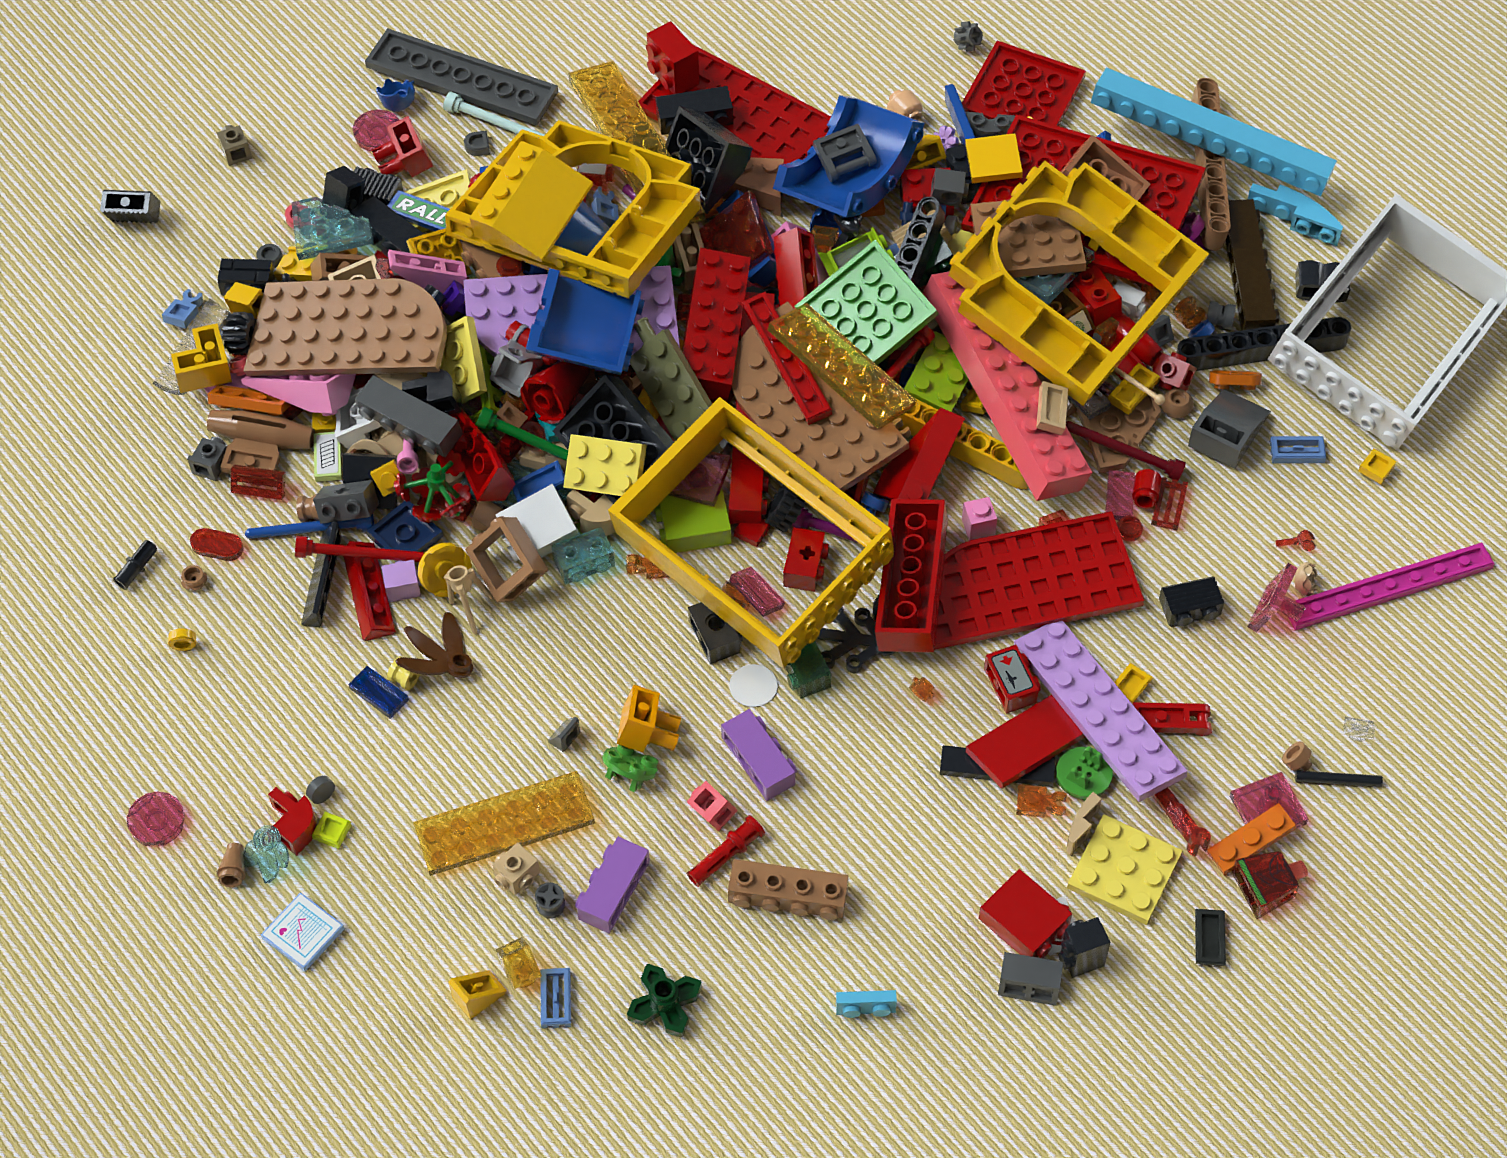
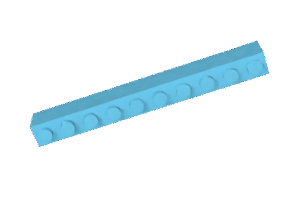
M1107 67L1095 85L1091 103L1320 197L1337 162L1335 159Z

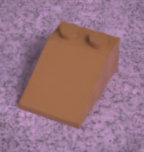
M1094 135L1081 145L1061 171L1065 176H1068L1073 168L1079 169L1085 162L1137 201L1150 186L1147 180Z

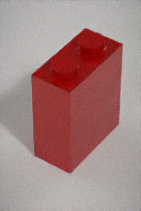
M1018 869L980 907L978 919L1018 954L1044 958L1050 952L1051 944L1057 938L1063 939L1065 929L1070 925L1072 913L1022 870Z

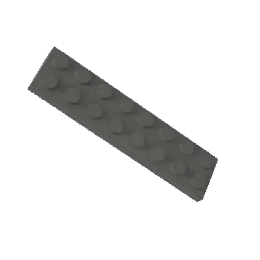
M389 28L386 29L365 60L366 68L404 81H414L416 85L445 95L449 92L456 93L466 102L536 126L558 94V85Z

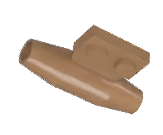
M211 410L207 419L208 431L233 439L227 445L221 464L223 473L274 481L280 462L278 449H311L314 443V428L283 417L244 410Z

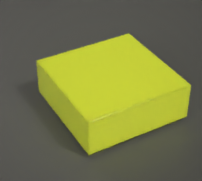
M325 811L312 834V838L339 849L352 826L351 822Z

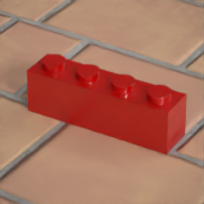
M796 227L774 237L776 277L779 290L778 300L780 306L789 302L814 332V329L795 308L797 303L818 287L814 236L812 233Z

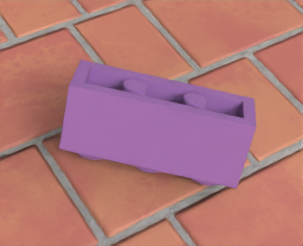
M748 709L721 724V736L764 799L768 801L795 786V773H797V769L790 758L786 759L783 756L777 739L775 737L770 738L760 716L755 717L753 712Z
M619 836L613 845L609 844L603 854L604 861L600 868L593 870L587 891L580 893L575 904L580 921L608 934L613 929L650 863L648 849Z

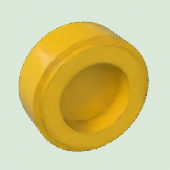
M185 628L174 629L168 635V645L177 651L191 650L196 646V633Z

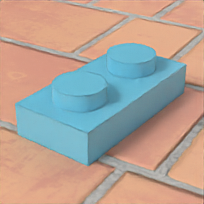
M896 990L836 992V1015L854 1018L861 1014H873L874 1016L884 1017L890 1015V1013H896Z

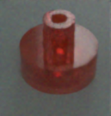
M529 421L520 427V429L545 440V430L539 423ZM517 439L519 444L525 449L532 450L536 448Z

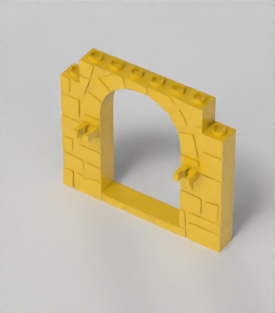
M558 120L544 136L523 129L520 130L445 214L446 233L454 238L480 247L484 246L486 249L520 261L524 260L526 263L549 270V268L559 270L560 275L577 281L581 280L583 283L630 298L652 267L657 264L673 244L676 237L680 235L689 221L700 210V188L691 186L692 164ZM521 141L546 150L571 168L580 166L583 163L613 164L634 173L644 184L639 194L588 256L554 245L542 263L475 237L469 218Z
M1044 161L1039 168L1034 166L1026 177L1027 181L1023 185L1019 183L1011 193L1012 198L1008 202L1006 200L1002 201L996 210L997 214L993 219L988 217L980 228L982 231L978 236L973 234L965 244L966 249L962 253L958 251L949 263L952 267L948 276L966 288L959 298L961 304L958 312L975 323L981 330L997 342L999 341L1005 348L1052 381L1053 384L1068 388V395L1084 406L1199 271L1209 253L1084 162L1079 169L1073 168L1068 176H1065L1048 162ZM1035 214L1058 217L1090 237L1091 239L1088 244L1090 248L1097 251L1101 246L1163 293L1117 347L1110 352L1019 284L1006 271L999 257L998 236L1007 225L1014 220Z

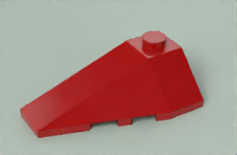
M940 408L909 441L910 448L895 457L884 468L873 494L889 501L891 499H929L965 418Z
M463 410L462 412L455 413L468 440L461 455L462 461L466 464L465 475L477 502L505 500L515 485L514 477L510 473L506 462Z

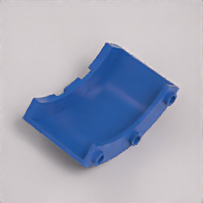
M839 95L833 114L827 124L830 129L825 136L859 124L875 154L877 164L868 167V165L841 175L838 180L830 182L826 170L812 146L807 151L805 159H797L791 163L779 165L773 189L844 217L860 215L875 206L889 191L895 188L917 144L923 138L925 123L852 96ZM860 151L837 160L833 164L837 167L864 155Z
M549 268L541 298V305L545 307L544 310L538 309L535 322L531 325L526 352L621 375L622 371L627 372L634 343L630 342L635 317L636 314L642 315L645 300L640 299L642 291L636 290L635 295L632 294L630 298L617 295L615 292L611 293L581 281L559 276V270Z

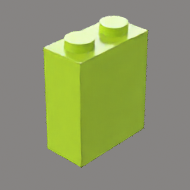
M721 485L668 494L659 506L654 509L656 522H662L663 527L659 529L660 541L675 553L731 544V527Z

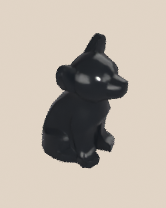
M838 214L833 216L842 233L836 243L833 244L831 250L858 237L862 222L861 215L843 218Z

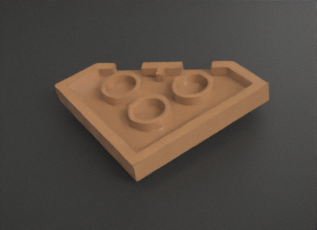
M1148 394L1129 415L1107 402L1108 399L1088 402L1084 406L1078 404L1077 412L1083 427L1135 448L1140 447L1161 413L1159 405ZM1087 440L1099 474L1125 469L1132 457Z

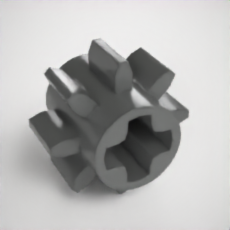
M970 21L961 22V27L954 29L953 40L958 45L959 50L965 49L966 52L975 51V46L982 44L983 32L978 27V23L971 24Z

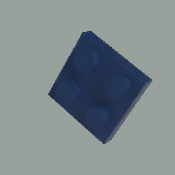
M404 501L367 530V535L382 549L425 552L443 538V532L433 522H422L413 516L412 507L414 505L410 501Z

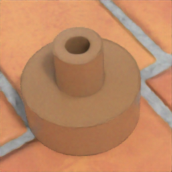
M1302 741L1296 742L1285 751L1282 762L1290 770L1301 768L1303 771H1307L1312 766V762L1309 761L1312 751Z

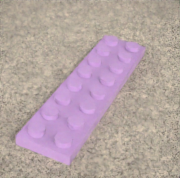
M1063 621L1046 624L1014 641V645H1017L1020 653L1026 655L1031 670L1095 749L1102 754L1103 759L1138 802L1187 777V769Z

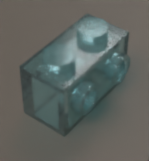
M602 527L551 545L553 560L565 585L571 582H579L595 573L606 572L615 566L614 551Z

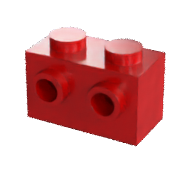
M1094 266L1086 269V271L1069 276L1068 290L1086 306L1095 327L1122 316V297L1098 267Z

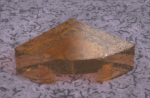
M726 580L722 586V591L744 609L748 610L750 602L747 596L737 586Z

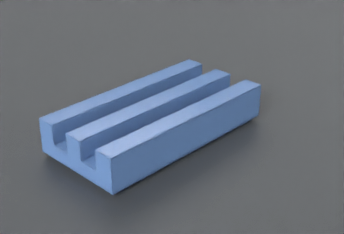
M1323 436L1270 437L1272 463H1325L1326 461Z
M570 968L540 969L541 1028H547V1026L559 1028V1025L571 1027ZM559 975H564V1017L559 1018ZM547 976H553V1018H547Z

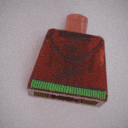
M1276 851L1237 859L1232 874L1255 918L1259 919L1292 900L1299 888L1297 880L1307 877L1308 871L1302 860L1288 864L1284 855Z

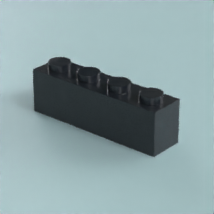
M375 196L350 210L353 220L351 225L358 235L362 234L366 237L372 246L376 245L387 257L389 250L410 253L406 241L410 238L424 235Z

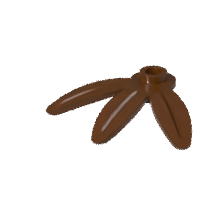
M445 612L442 619L441 634L445 650L414 627L407 626L404 628L411 643L431 660L400 657L395 660L398 666L421 675L449 673L456 678H466L472 674V660L467 654L463 653L461 632L452 613Z

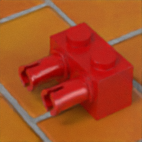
M409 116L387 126L391 136L390 141L375 149H371L378 164L397 154L396 158L378 166L382 174L396 175L405 170L409 172L411 177H414L434 167L422 138Z

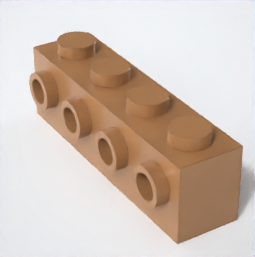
M733 859L728 885V903H733L741 908L749 906L762 907L770 912L778 910L791 911V913L798 916L812 914L819 915L827 920L843 919L849 875Z

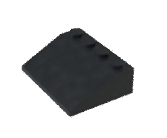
M679 106L662 154L692 164L691 186L700 188V211L708 214L743 174L751 158L753 148L703 111Z
M606 374L553 430L554 434L568 450L571 434L647 445L643 474L674 443L621 378ZM605 494L613 504L621 497Z

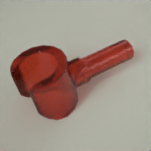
M1303 530L1297 537L1276 540V547L1301 545L1305 551H1311L1316 547L1312 541L1315 537L1310 531Z

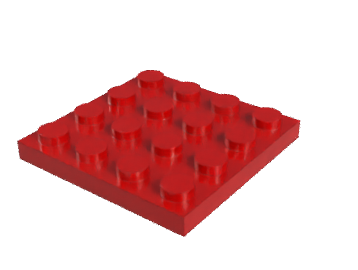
M997 40L963 99L962 105L965 113H983L987 119H994L998 114L1014 116L1017 114L1024 117L1031 116L1035 120L1059 126L1085 78L1086 70Z

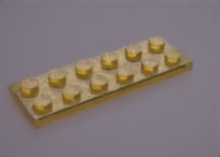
M807 302L769 323L768 331L877 429L915 407L917 400Z
M574 771L415 821L413 824L429 875L432 876L501 854L504 851L507 852L517 842L523 847L595 824V819L578 771Z

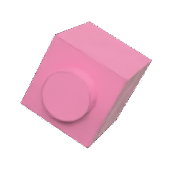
M990 497L963 503L962 522L969 540L993 536L996 533L997 517Z

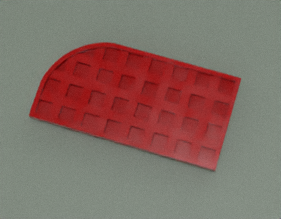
M693 45L698 50L699 84L685 92L728 86L733 106V124L725 125L724 127L753 148L751 152L752 158L784 159V164L791 163L797 159L803 160L807 157V151L813 146V141L824 137L830 128H828L827 124L831 116ZM658 79L636 103V110L658 122L655 97L671 95L673 93L669 89L666 90L660 79Z
M1110 511L969 540L945 553L934 650L1033 630L1059 621L1066 623L1142 607L1144 605V598L1113 512Z

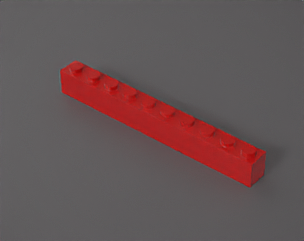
M746 292L745 300L761 293ZM766 293L774 308L777 309L779 304H774L775 294ZM744 308L742 313L741 338L746 333V331L752 326V323L748 315L746 314ZM736 401V410L749 419ZM734 446L729 497V523H761V515H766L767 499H762V492L768 493L769 477H764V469Z

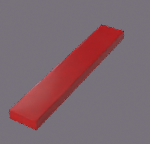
M766 292L743 301L742 305L807 424H813L832 415V409Z

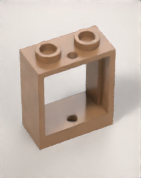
M497 517L490 523V527L485 532L476 535L472 539L473 543L465 549L496 602H513L549 570L517 517ZM503 534H505L523 564L505 582L485 551Z

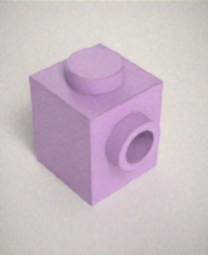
M414 560L397 561L394 564L381 566L388 602L421 596L419 586L422 585Z

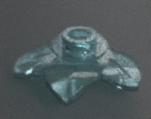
M264 825L256 830L253 840L247 843L244 850L245 867L258 865L264 883H270L277 877L279 867H288L289 853L287 847L281 842L278 829L272 825Z

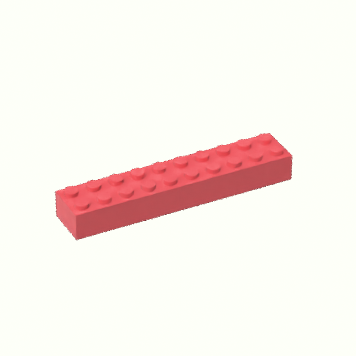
M949 272L932 274L922 294L938 311L939 315L935 319L1036 501L1081 491L1093 472L1068 428H1065L1062 435L1036 428L1039 387L1042 383L1033 367L958 312L961 304L959 298L966 288L948 276Z

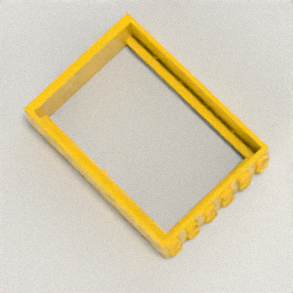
M720 397L608 509L617 535L783 669L788 663H794L799 658L801 650L807 643L811 644L817 639L823 626L826 623H832L837 617L840 608L844 604L851 603L856 597L858 589L863 584H869L874 578L876 570L881 565L885 566L894 555L890 527ZM723 438L865 547L781 637L709 581L710 577L707 574L703 576L640 525Z

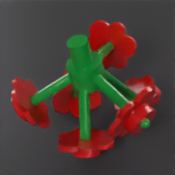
M451 449L446 457L439 455L437 460L441 464H433L430 469L423 467L419 473H413L411 476L413 482L406 483L404 473H397V480L394 481V490L398 496H401L402 500L410 501L409 488H411L413 493H420L422 498H427L426 504L414 505L412 507V515L420 521L429 523L433 520L439 521L443 516H450V518L460 516L464 511L463 506L470 502L472 495L469 493L470 487L468 485L463 486L461 483H456L452 487L446 481L445 474L451 473L452 476L456 477L466 469V464L462 461V455L459 452L455 453ZM439 491H441L446 499V509L441 513L438 509L431 507L433 497Z

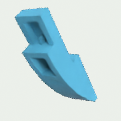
M1254 183L1252 184L1248 199H1254L1255 209L1290 221V230L1325 243L1338 245L1343 226L1320 204L1306 195L1281 184L1277 191Z

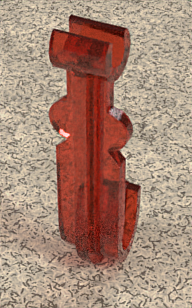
M1167 787L1152 795L1169 817L1173 826L1187 841L1186 849L1188 853L1196 857L1200 846L1206 852L1211 840L1209 831L1197 826L1188 814L1185 806L1178 801L1172 791Z

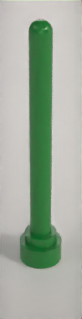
M483 407L475 426L484 430L486 428L490 430L495 428L567 461L568 450L498 419V415L493 413L494 410Z

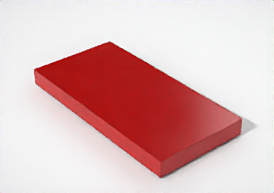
M1050 695L967 745L966 753L1003 789L1086 738V736L1053 695Z

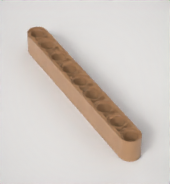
M1210 78L1199 79L1191 102L1221 113L1218 84ZM1194 145L1196 165L1206 167L1205 176L1198 189L1199 212L1201 218L1205 221V226L1201 231L1202 243L1208 249L1219 250L1224 246L1231 226L1225 157Z

